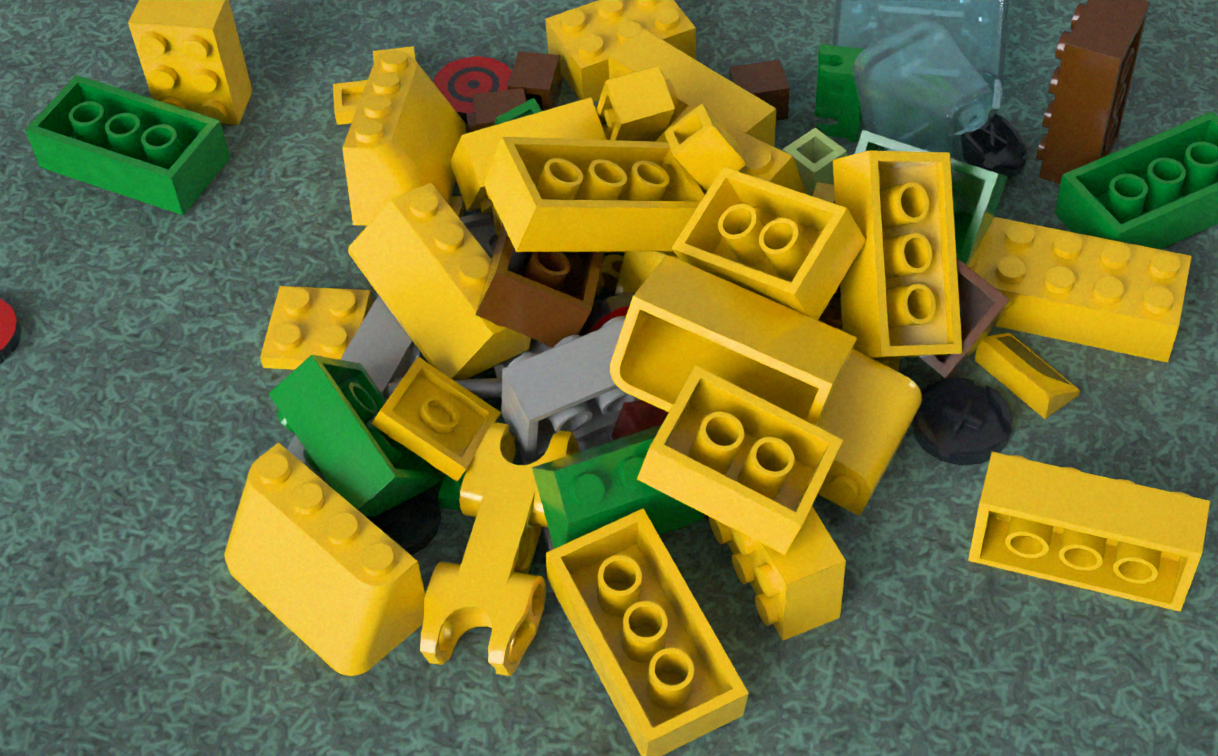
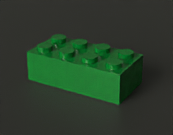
M75 75L25 129L40 168L180 215H184L231 158L220 120L79 75Z
M1211 111L1062 174L1054 213L1074 233L1159 250L1217 225L1218 116Z

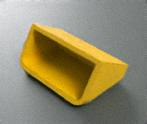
M401 51L377 54L342 147L353 225L368 226L391 199L431 182L446 202L450 204L456 183L450 160L461 136L466 134V124L418 62Z
M666 254L632 297L611 359L610 374L617 387L625 393L669 412L694 366L697 365L817 426L849 359L857 337Z
M852 349L849 359L817 424V427L843 439L818 494L860 517L921 405L922 395L916 383L909 377L855 349Z
M279 442L253 462L225 548V561L231 575L336 672L347 676H355L367 672L423 624L425 591L418 561Z

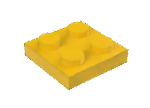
M280 286L260 355L263 368L295 370L311 355L340 360L371 309L372 297L370 290Z
M418 356L371 424L429 462L436 469L458 481L474 458V453L482 442L486 431L497 420L501 412Z

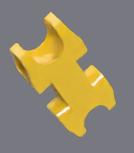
M494 422L486 431L482 442L474 453V458L466 469L460 490V508L465 516L476 517L462 563L439 562L432 573L424 597V618L421 630L420 651L429 663L444 665L452 656L457 641L466 631L475 627L487 626L492 628L488 645V662L495 668L496 674L512 676L518 668L527 647L537 633L546 598L544 578L540 575L528 574L542 527H548L532 467L579 452V444L573 432L558 430L551 438L547 451L539 460L528 465L513 464L516 451L515 437L509 431V425Z

